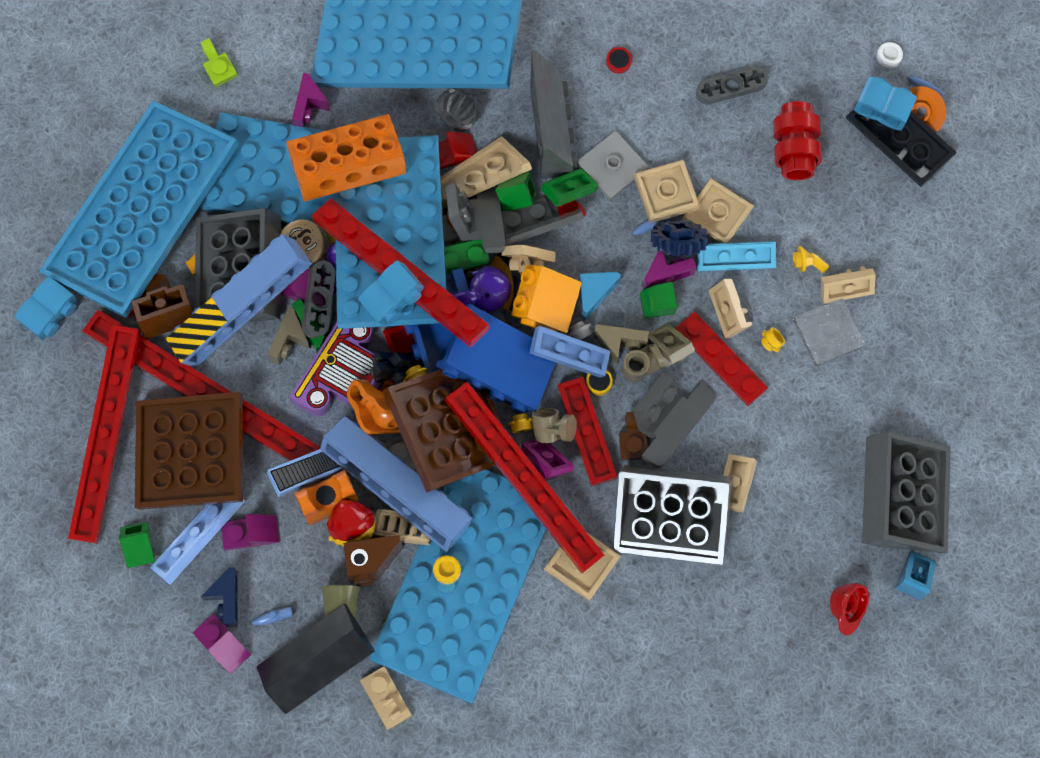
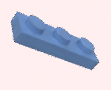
M542 326L535 328L529 352L530 354L599 378L606 375L610 350Z

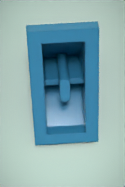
M618 272L580 274L579 281L582 282L579 291L581 316L584 320H587L620 283L621 274Z
M910 550L895 589L919 600L923 599L931 591L936 561Z

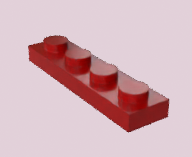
M693 312L675 328L692 342L695 352L747 407L768 389L759 377L696 312Z
M580 377L558 384L557 388L566 414L574 415L576 418L577 428L574 439L590 486L593 487L617 479V474L584 378Z

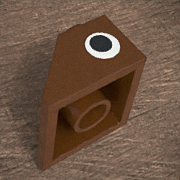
M400 535L343 543L347 577L350 583H356V586L362 588L372 586L373 581L379 580L402 550Z

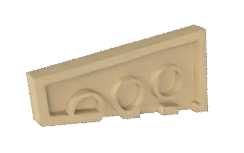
M502 136L440 177L442 209L448 207L447 185L456 183L459 191H464L467 198L531 170L530 162Z

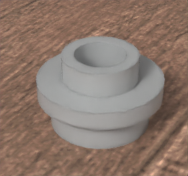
M582 320L569 327L571 332L567 336L581 340L592 334L589 328L591 324L585 325Z

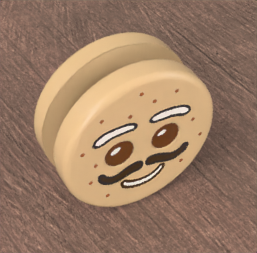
M296 220L284 227L280 235L284 234L298 242L312 263L307 269L310 270L318 261H325V254L330 247V239L324 229L308 220Z

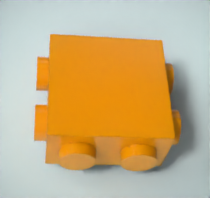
M526 264L521 275V283L513 303L511 316L521 319L520 324L530 328L542 326L556 332L567 333L582 282L544 266Z

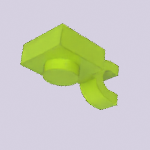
M209 38L200 42L202 50L208 59L207 62L203 63V67L215 88L238 77L226 53L218 56Z

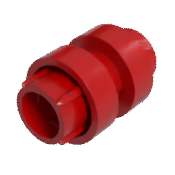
M792 101L785 103L781 106L779 115L773 120L774 138L779 141L774 146L775 165L781 168V175L788 180H806L814 176L816 166L822 162L821 143L816 140L821 135L820 117L814 113L813 106L807 102Z

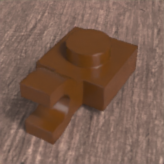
M626 412V432L618 434L620 460L643 459L642 454L647 449V438L644 433L638 432L634 412Z

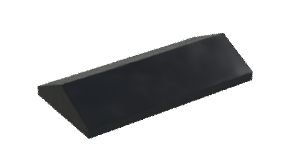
M854 109L846 116V119L920 187L931 180L957 153L912 111L901 131L887 127L878 120L864 117L854 111Z
M343 604L256 667L265 692L283 713L287 714L369 657L375 650L348 606Z

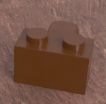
M162 274L154 275L145 289V297L131 301L137 322L146 339L174 330L175 327L184 323L194 311L184 285L180 284L171 288L168 279Z

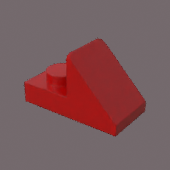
M446 132L447 140L439 142L440 170L461 164L478 152L471 134Z

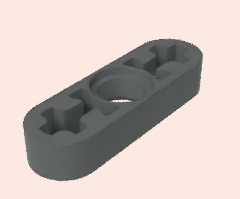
M753 66L705 79L698 84L696 97L699 102L709 105L758 92L765 88L768 81V73L762 67ZM753 74H756L758 78L762 77L758 84L755 80H748L752 79ZM727 81H735L739 85V89L729 91L726 89L725 83ZM717 83H720V89L715 90L718 86ZM704 87H708V90H714L710 97L706 93L702 94Z
M318 261L308 272L302 330L307 337L312 339L321 337L329 329L335 268L328 261ZM322 268L323 273L327 274V276L322 280L321 286H317L320 283L321 276L316 272ZM314 293H320L324 296V306H317L313 303L312 296ZM316 313H321L317 316V324L321 328L314 331V326L310 325V323L315 320Z

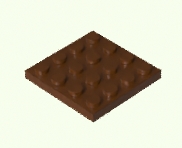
M442 369L383 390L427 493L496 466L445 402L447 396L466 382L459 378L453 379L445 376L442 373ZM474 390L504 427L493 400L488 397V393L482 390Z
M232 392L136 401L135 509L145 510L243 502L242 393Z

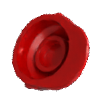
M860 583L841 585L835 588L830 596L831 613L838 620L839 631L845 636L851 635L857 629L868 607L869 592Z

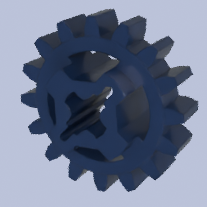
M679 219L675 222L672 220H668L666 223L659 222V225H654L653 230H651L652 247H658L657 251L659 252L667 251V255L681 256V254L691 256L693 253L700 254V250L705 251L706 246H708L709 233H707V229L701 228L700 224L692 225V221Z

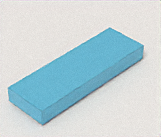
M776 242L708 244L705 251L700 250V254H696L697 271L776 268Z

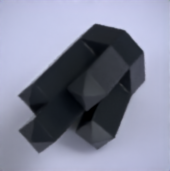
M377 351L372 357L375 364L370 369V372L376 382L393 380L396 384H399L407 376L406 371L416 366V360L410 352L390 353Z

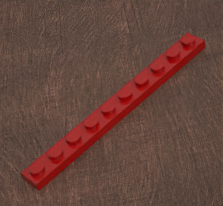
M97 309L82 331L107 348L111 326H126ZM140 335L134 362L135 366L185 397L232 393L191 366L180 363L178 358ZM243 399V433L288 461L321 448Z

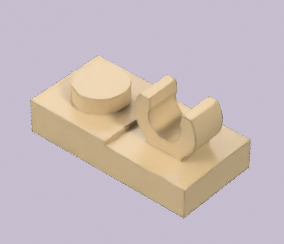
M527 245L505 246V250L502 252V256L512 257L509 264L511 271L519 270V272H523L526 264L544 266V263L555 262L554 251Z
M862 266L860 271L851 272L850 269H847L846 273L821 277V299L823 304L875 294L876 274L873 268L866 269Z
M724 279L708 290L725 338L734 337L752 326V322H746L744 315L748 311L745 308H741L732 279Z
M728 455L723 476L733 477L731 511L744 512L757 465L755 458Z
M385 666L360 680L387 730L412 716Z

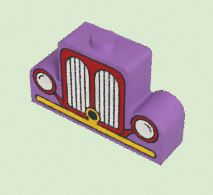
M336 323L290 395L291 403L313 416H323L331 408V397L352 407L347 398V390L353 380H368L374 388L380 390L383 383L376 382L370 372V369L375 364L372 360L374 353L365 349L373 341L372 327L338 329V324Z

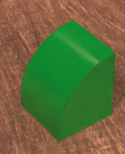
M530 171L500 183L495 189L503 211L533 206L538 193Z
M673 282L658 284L640 292L644 319L675 315L677 303Z
M148 521L120 527L119 541L127 568L155 562V553Z

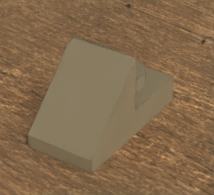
M290 307L286 311L267 354L269 361L280 365L282 359L287 360L292 349V345L289 344L290 342L309 348L296 313Z
M669 323L648 335L650 344L655 343L660 349L665 360V367L682 361L687 355L695 351L692 342Z
M595 325V339L604 349L610 350V357L616 365L620 345L625 346V349L629 351L640 350L647 346L649 331Z

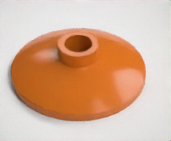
M918 86L909 89L917 97L911 111L935 133L938 132L943 126L947 114L946 104L942 96L929 87ZM921 107L926 109L924 117L918 115V110Z

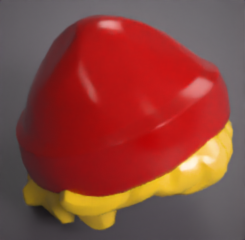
M345 499L338 502L327 521L330 535L328 540L333 541L337 546L342 545L344 547L343 543L371 538L375 531V516L371 508L354 500Z

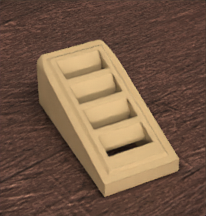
M377 509L375 531L373 533L375 538L400 535L401 543L430 545L431 539L422 532L421 537L417 536L418 529L412 524L410 534L407 535L408 521L396 511ZM398 521L400 522L398 533H395L396 524Z

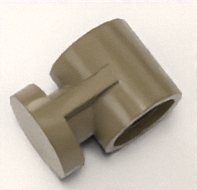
M652 343L640 350H633L627 353L622 364L623 376L631 382H639L646 376L666 366L665 360L658 346ZM638 362L643 369L634 371L629 367V364Z
M540 408L532 412L533 438L535 441L551 443L561 439L562 441L571 442L574 439L577 428L574 415L565 414L560 419L559 410L554 408Z

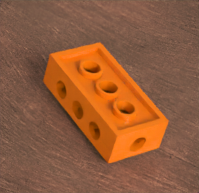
M389 114L286 141L290 162L303 202L406 174L404 154Z

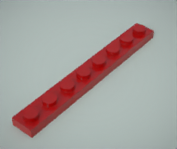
M329 199L312 214L313 221L379 275L395 261L404 263L424 286V289L421 291V297L415 304L470 348L489 330V324L333 199Z
M111 326L68 535L70 540L98 544L141 332L136 328Z
M466 382L447 396L445 402L581 574L605 556L470 384Z

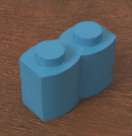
M868 77L854 111L869 119L878 120L887 127L901 131L907 122L917 97L907 88L891 86L884 78Z
M395 261L380 275L378 280L364 290L358 300L378 323L383 325L393 324L401 317V311L406 305H412L419 300L424 286L404 263Z
M49 276L37 287L33 295L23 303L14 317L41 340H44L46 337H52L59 329L58 323L64 316L69 317L75 311L78 300L71 292Z

